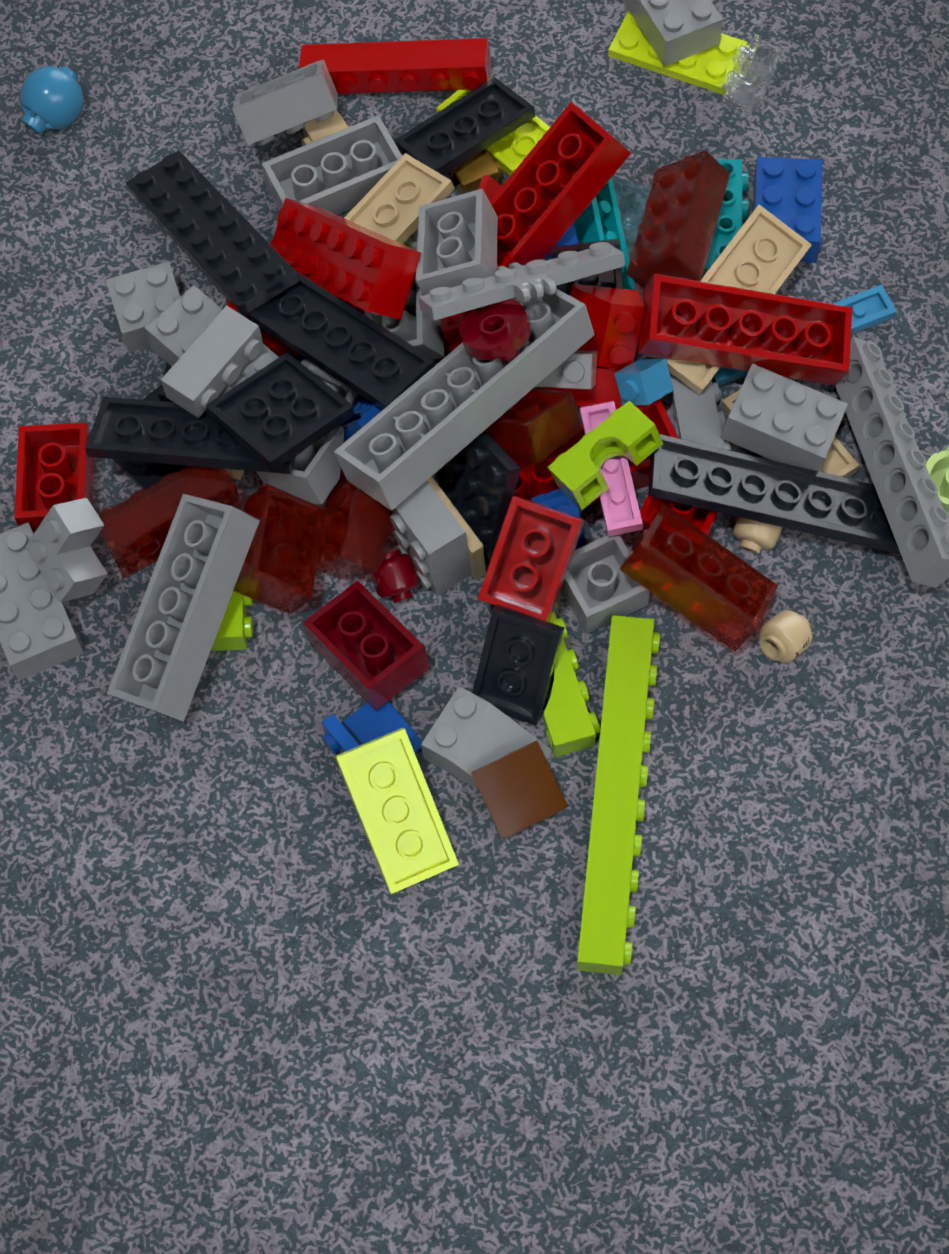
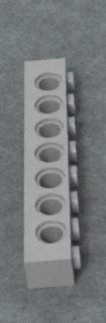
M852 337L849 372L835 384L841 401L848 404L845 410L911 581L936 588L949 578V515L938 497V488L929 475L926 459L918 448L914 438L915 432L907 421L903 411L904 405L898 398L892 384L893 378L882 360L881 349L872 341Z

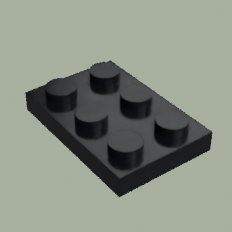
M496 604L491 613L472 693L491 703L507 716L537 725L541 718L565 627Z

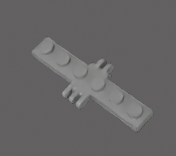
M598 242L590 245L587 250L579 252L565 251L560 253L558 258L548 261L533 260L523 266L514 262L509 264L508 268L505 266L497 267L495 275L484 279L469 278L462 282L463 285L452 288L437 287L432 289L430 294L418 297L420 310L435 321L511 298H516L525 303L531 300V296L534 299H539L544 296V293L548 296L556 294L557 285L625 266L624 253L607 242Z

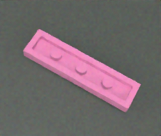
M614 401L580 408L585 434L594 430L616 410ZM624 456L611 457L600 468L609 487L599 496L608 537L643 530L628 459Z

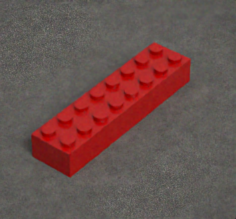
M572 101L490 200L498 216L497 264H499V267L505 266L508 268L509 264L514 262L523 266L533 260H543L550 252V247H554L631 155L628 149ZM444 337V355L447 356L451 353V349Z

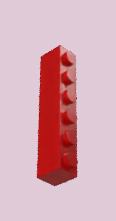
M488 38L307 44L301 46L298 67L300 69L324 59L338 94L474 90L490 80L491 56Z

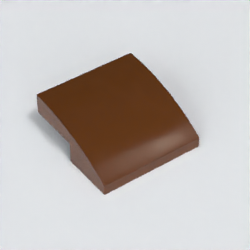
M537 740L471 772L502 839L568 807Z

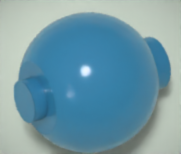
M45 66L30 73L24 80L20 91V103L25 112L21 121L41 136L46 129H54L56 131L72 125L80 116L84 104L82 88L76 82L79 77L65 66L61 69L55 66Z

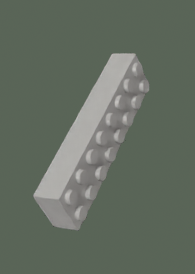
M558 289L556 294L548 296L544 293V296L539 299H534L531 296V300L525 303L514 298L513 300L518 301L523 306L524 311L527 312L532 326L531 334L525 344L518 349L517 356L508 361H501L499 358L487 360L470 357L467 355L462 342L334 451L346 479L392 511L595 335L586 305Z

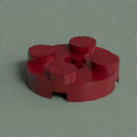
M508 299L488 305V307L480 311L477 309L470 310L462 319L459 332L468 356L487 360L499 358L501 361H508L517 356L518 349L528 340L532 326L523 306L518 301Z

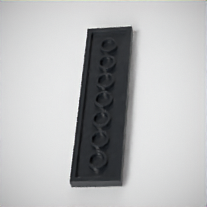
M179 150L174 154L167 155L159 163L145 171L139 172L134 178L126 182L129 191L242 316H245L300 281L296 271Z
M659 434L663 445L651 454L649 497L901 554L874 484Z

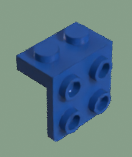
M389 701L376 711L366 703L342 722L333 713L321 722L325 734L321 738L333 754L337 752L341 754L400 728L406 730L415 754L422 749L420 737Z

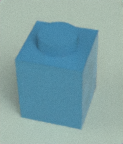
M666 358L639 359L614 373L622 405L628 401L634 405H649L674 391Z

